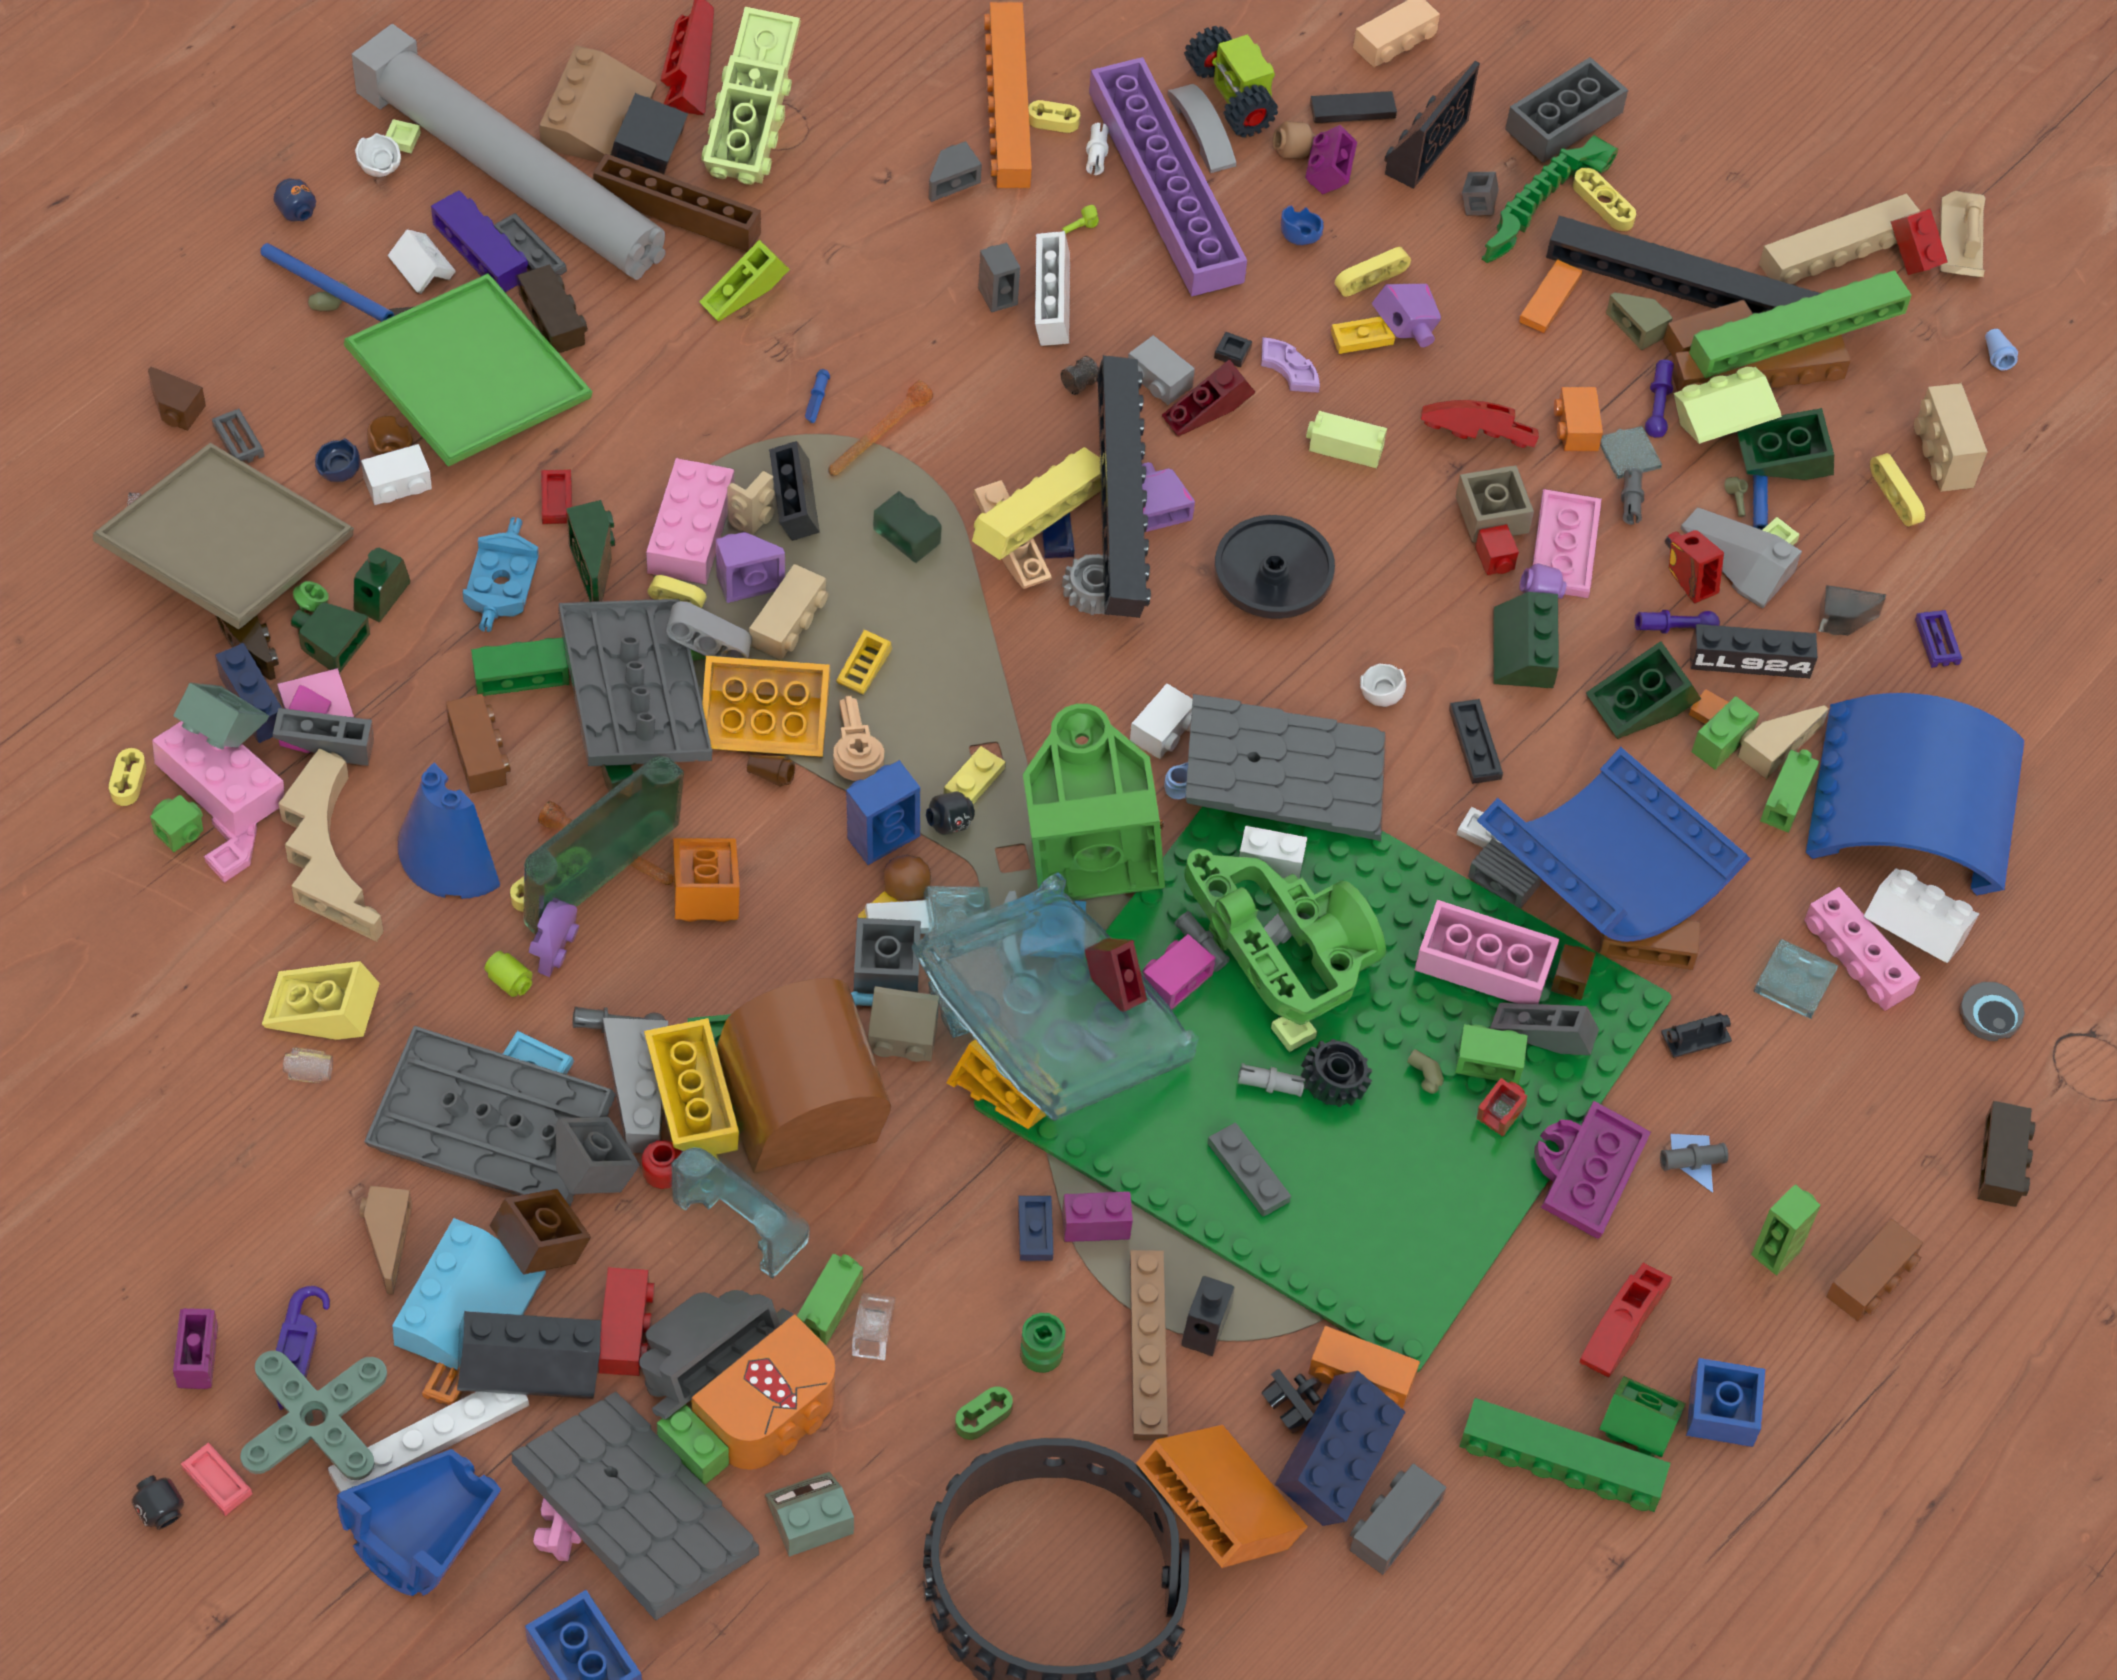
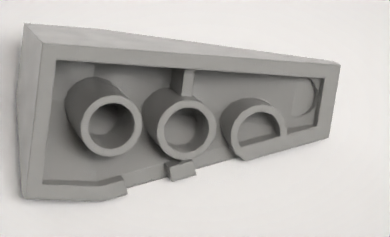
M1698 507L1681 525V530L1685 534L1697 530L1724 552L1722 573L1724 572L1733 582L1732 587L1738 594L1762 609L1795 573L1802 552L1777 535Z

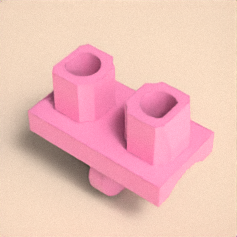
M543 1498L541 1515L545 1520L553 1521L551 1528H538L536 1530L533 1540L534 1545L539 1551L553 1553L558 1561H568L572 1543L579 1544L581 1538L547 1500Z

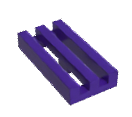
M1946 610L1917 613L1915 621L1931 668L1937 667L1939 663H1942V666H1949L1950 662H1953L1954 665H1959L1962 656ZM1937 618L1939 619L1950 654L1946 653L1941 632L1935 621Z

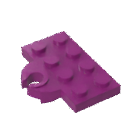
M1595 1101L1590 1105L1581 1125L1571 1120L1560 1119L1557 1123L1548 1126L1541 1133L1540 1137L1543 1140L1555 1142L1559 1147V1152L1549 1150L1546 1144L1538 1141L1535 1145L1536 1164L1541 1172L1553 1182L1540 1208L1599 1239L1610 1220L1651 1132Z

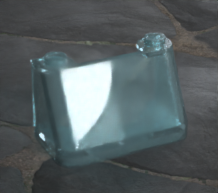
M693 1147L682 1152L671 1163L673 1202L686 1211L690 1204L702 1203L707 1209H710L721 1199L754 1225L756 1232L762 1237L758 1242V1248L764 1254L760 1262V1270L773 1279L809 1241L810 1228L808 1222L729 1160L702 1148Z

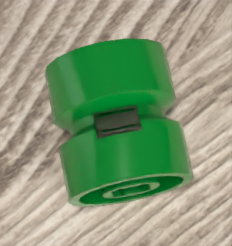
M1038 1313L1029 1317L1024 1323L1020 1357L1022 1363L1028 1369L1034 1372L1046 1373L1054 1370L1061 1363L1066 1330L1063 1322L1058 1317L1050 1313Z

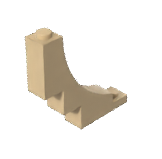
M318 749L278 803L281 821L297 828L285 844L288 862L303 868V871L292 884L294 902L377 942L383 933L381 915L375 909L365 906L363 890L343 869L330 842V825L334 806L342 788L349 779L347 764L340 755Z

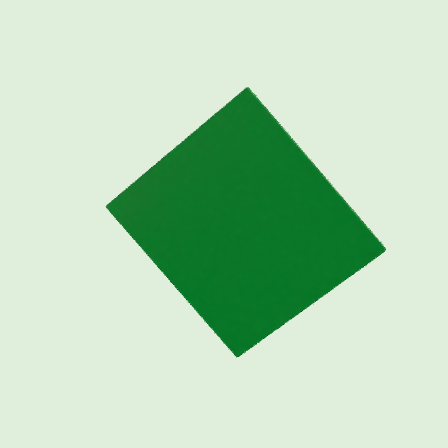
M1202 806L1163 857L1165 888L1136 892L1097 943L1106 938L1133 940L1143 980L1142 972L1144 967L1151 960H1158L1163 956L1167 947L1173 941H1180L1185 937L1182 931L1174 924L1182 914L1190 911L1204 930L1209 931L1210 920L1193 896L1184 878L1187 858L1196 849H1206L1213 855L1239 857L1245 826L1307 837L1300 878L1303 877L1314 895L1342 880L1351 883L1367 900L1377 917L1386 944L1385 957L1364 969L1371 985L1370 992L1351 997L1350 1000L1309 1021L1317 1031L1316 1038L1289 1052L1271 1029L1272 1022L1280 1018V1015L1274 1013L1260 997L1229 949L1224 951V953L1230 958V961L1219 971H1213L1212 976L1170 1012L1148 993H1146L1147 1001L1126 1012L1120 1011L1091 980L1085 957L1016 1046L1026 1058L1063 1091L1052 1111L1027 1129L995 1111L996 1106L983 1098L980 1101L974 1100V1108L1112 1192H1130L1133 1205L1346 1333L1420 1361L1418 1373L1422 1370L1550 1181L1536 1164L1534 1148L1538 1141L1544 1142L1548 1149L1553 1152H1559V1147L1551 1140H1543L1540 1137L1541 1133L1560 1119L1571 1120L1581 1125L1592 1102L1595 1101L1602 1104L1669 1005L1672 996L1666 990L1382 831V838L1379 841ZM1243 880L1235 884L1237 889L1240 887L1245 888L1252 897L1255 908L1258 909L1256 917L1264 928L1279 913V909L1269 894H1264L1256 882ZM1210 891L1215 897L1223 896L1219 891ZM1437 900L1559 939L1538 1004L1587 1006L1599 1028L1591 1055L1560 1054L1527 1043L1524 1068L1518 1084L1528 1096L1527 1103L1504 1137L1477 1119L1478 1107L1498 1081L1457 1074L1455 1070L1459 1041L1464 1024L1482 1025L1490 1029L1499 1003L1513 1002L1415 971L1419 950ZM1291 935L1285 943L1280 942L1276 946L1296 977L1317 972L1311 963L1313 952L1308 943L1299 946L1293 935ZM1565 944L1580 946L1587 951L1596 953L1582 1000L1551 991ZM1332 964V967L1339 966L1340 964ZM1074 1023L1088 1036L1091 1035L1115 1055L1117 1060L1113 1066L1107 1069L1081 1047L1077 1040L1066 1032L1067 1027ZM1331 1039L1348 1042V1044L1358 1048L1362 1055L1368 1059V1068L1372 1069V1073L1369 1076V1079L1372 1080L1363 1098L1361 1100L1356 1099L1352 1106L1348 1103L1343 1104L1342 1107L1326 1105L1317 1098L1315 1099L1309 1089L1305 1088L1306 1082H1303L1305 1084L1301 1097L1275 1090L1269 1093L1265 1092V1088L1237 1083L1241 1063L1268 1070L1270 1067L1277 1068L1278 1072L1301 1076L1304 1069L1301 1064L1312 1046L1316 1048L1320 1041L1327 1043ZM1414 1049L1435 1060L1440 1065L1444 1081L1434 1094L1422 1088L1421 1084L1425 1080L1423 1072L1407 1063ZM1500 1101L1494 1111L1504 1117L1505 1114L1507 1115L1512 1107ZM1235 1122L1291 1195L1288 1204L1262 1217L1207 1144L1209 1136Z

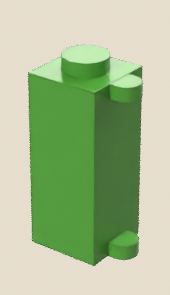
M1805 749L1800 750L1799 753L1790 750L1765 805L1761 822L1789 833L1819 764L1818 760L1811 758V752Z
M833 1253L797 1315L825 1345L829 1342L863 1282V1267L848 1255L843 1254L840 1257Z

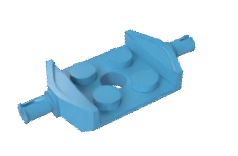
M515 517L510 518L506 533L478 538V552L467 589H463V602L471 610L482 613L479 629L484 632L486 627L487 632L492 630L494 618L498 619V616L514 617L524 610L539 551L536 545L519 536L523 523L520 518H517L516 523ZM498 577H506L509 579V581L505 584H497L494 582V580Z

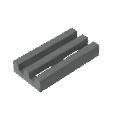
M240 409L212 419L213 427L230 455L240 461L247 460L248 463L254 461L253 457L258 456L259 459L265 457L262 446ZM236 418L252 445V449L249 450L231 419ZM221 423L226 424L242 453H238Z

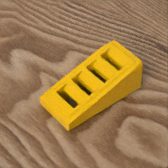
M864 629L836 679V683L864 695L892 650L891 641ZM867 647L878 651V654H872L865 649ZM861 655L872 660V665L860 660ZM858 665L868 670L867 674L854 669V666ZM852 674L863 679L861 685L848 679V675Z

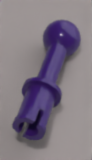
M1659 360L1656 363L1654 382L1650 385V390L1655 393L1652 416L1645 423V431L1654 438L1663 437L1668 430L1667 421L1663 417L1666 396L1673 392L1671 381L1674 363L1669 360Z
M1662 610L1661 612H1638L1634 620L1636 630H1659L1663 634H1667L1670 628H1695L1696 624L1720 626L1718 615L1712 611H1704L1698 616H1670L1668 610Z

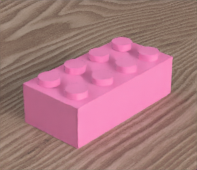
M675 459L647 548L648 574L664 575L674 579L707 584L716 554V539L721 538L728 515L727 487L731 482L734 483V469Z
M182 721L152 740L155 764L235 837L247 830L253 823L259 822L279 809L278 803L284 797L283 780L243 744L239 747L216 748L206 741L208 737L202 733L195 734L184 729Z
M1437 900L1419 950L1415 971L1513 1003L1538 1004L1559 939Z

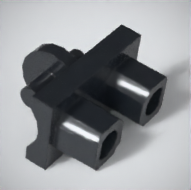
M1277 1369L1271 1374L1275 1380L1261 1393L1273 1409L1288 1398L1291 1400L1294 1406L1280 1416V1418L1293 1434L1303 1429L1310 1422L1313 1413L1304 1400L1309 1399L1314 1406L1319 1404L1322 1399L1316 1392L1322 1384L1316 1377L1306 1380L1301 1373L1294 1378L1299 1386L1295 1390L1281 1370Z

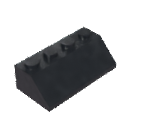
M464 1311L459 1325L457 1390L593 1399L600 1357L601 1320Z

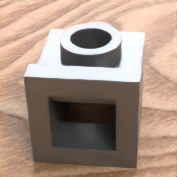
M1468 172L1462 191L1466 215H1494V205L1499 191L1496 172Z

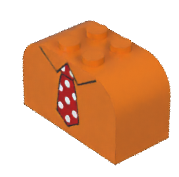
M794 1314L691 1397L692 1411L729 1448V1464L746 1470L762 1468L773 1462L781 1454L782 1456L788 1455L796 1447L800 1438L805 1434L811 1435L820 1428L823 1419L828 1416L834 1405L835 1359L830 1349Z

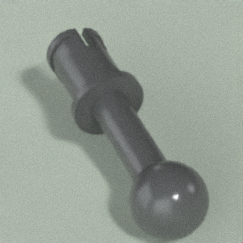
M574 1007L572 1027L600 1029L601 1033H604L603 1018L666 1019L663 1015L656 1012L649 1013L642 1018L608 1014L607 1007H604L603 1010Z

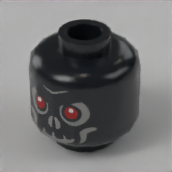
M959 791L934 796L930 801L929 808L926 810L928 824L933 826L936 832L941 835L968 829L975 816L972 801Z
M152 1475L136 1485L138 1491L134 1494L131 1503L145 1526H156L157 1530L171 1525L182 1516L180 1511L184 1506V1500L171 1479L166 1477L156 1479L155 1475Z

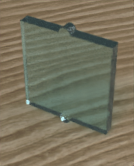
M1643 426L1627 430L1618 429L1615 433L1602 436L1600 446L1617 479L1623 478L1624 471L1627 469L1630 470L1631 476V468H1637L1644 473L1662 467V463Z

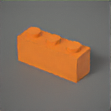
M1325 1326L1311 1359L1308 1374L1318 1378L1322 1383L1331 1384L1336 1375L1359 1371L1403 1409L1415 1380L1420 1361Z

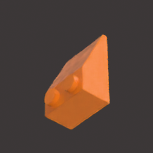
M673 838L675 920L688 922L697 920H716L719 922L739 920L740 883L736 838Z

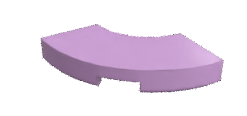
M1262 338L1261 366L1272 368L1281 373L1287 380L1290 391L1319 392L1318 373L1309 359L1306 360L1296 351L1295 347L1288 343L1271 338Z

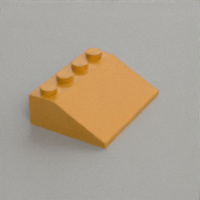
M706 656L702 705L712 749L823 757L831 674L830 665Z

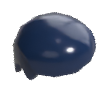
M346 438L341 441L333 440L322 445L315 457L317 471L330 482L341 483L352 478L359 470L361 462L356 445H353Z

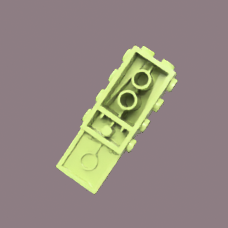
M745 7L733 55H730L728 66H725L723 69V86L721 92H718L716 96L715 109L717 110L714 119L710 120L708 145H704L701 160L711 176L719 179H726L727 176L737 178L741 183L753 185L754 182L762 184L764 175H769L772 159L769 158L771 148H776L778 131L785 120V106L782 105L784 95L789 96L792 80L788 78V71L801 23L800 18Z

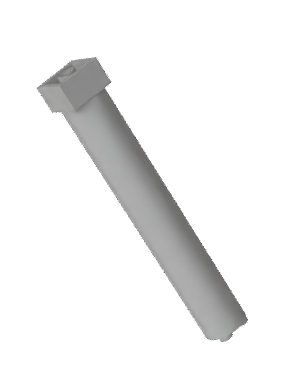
M394 24L389 25L352 53L357 94L380 110L387 104L395 107L628 276L638 280L653 263L658 264L664 258L666 252L663 249L665 231L420 57L417 53L416 40Z

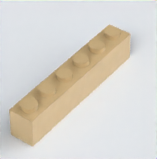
M1906 193L1765 245L1759 265L1769 278L1794 284L1805 277L1818 275L1824 270L1835 266L1840 267L1848 261L1864 258L1875 251L1892 247L1894 244H1897V240L1890 221L1919 212L1920 210Z

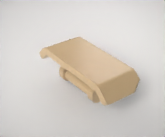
M1953 191L1942 197L1940 207V239L1948 263L1940 265V271L1984 277V195Z

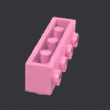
M1840 887L1810 904L1804 920L1809 930L1819 936L1826 944L1830 954L1837 957L1843 963L1849 975L1859 981L1873 1002L1878 1003L1886 1011L1914 994L1920 976L1878 929L1864 917V914Z

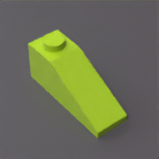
M758 240L699 302L717 321H721L770 291L790 269L761 240Z

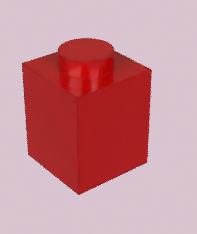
M1508 525L1479 530L1475 549L1486 575L1505 574L1515 570L1519 551Z

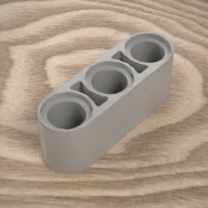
M680 601L671 608L666 632L672 640L704 656L748 659L752 636L746 630L689 602Z

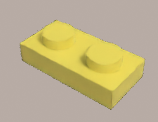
M980 746L944 786V794L959 791L970 798L974 804L1003 772L1006 762Z

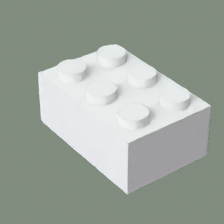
M1896 868L1879 886L1864 917L1948 963L1964 944L1979 913L1973 911V908L1968 903L1949 898L1939 887L1926 885L1917 880L1913 873Z

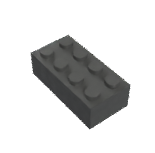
M1589 57L1510 106L1505 130L1544 163L1560 153L1562 148L1566 149L1623 113L1628 89Z

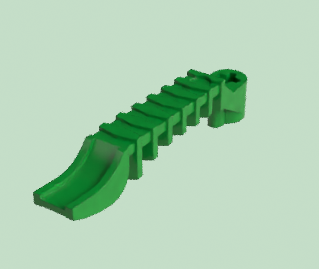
M1595 135L1588 140L1583 148L1570 150L1562 148L1557 158L1553 157L1550 164L1544 166L1541 173L1535 175L1532 182L1526 184L1521 193L1517 192L1513 201L1507 202L1505 209L1500 213L1501 217L1497 225L1498 233L1485 244L1487 250L1481 260L1489 263L1513 249L1519 230L1522 232L1527 230L1537 208L1542 201L1545 202L1551 192L1554 193L1560 183L1564 184L1570 175L1575 177L1576 171L1581 168H1591L1602 174L1612 165L1619 149Z

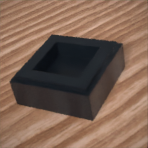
M1225 332L1215 350L1214 358L1223 362L1230 360L1234 366L1241 368L1252 347V341Z

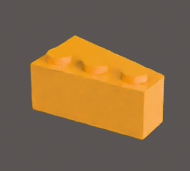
M993 1026L969 1043L946 1082L952 1087L959 1085L971 1092L970 1097L977 1101L983 1098L996 1106L995 1111L1027 1129L1050 1113L1063 1094V1091Z

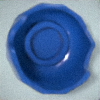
M1291 205L1282 211L1281 233L1288 242L1295 245H1308L1317 242L1323 235V220L1319 215L1309 212L1308 208L1295 212Z

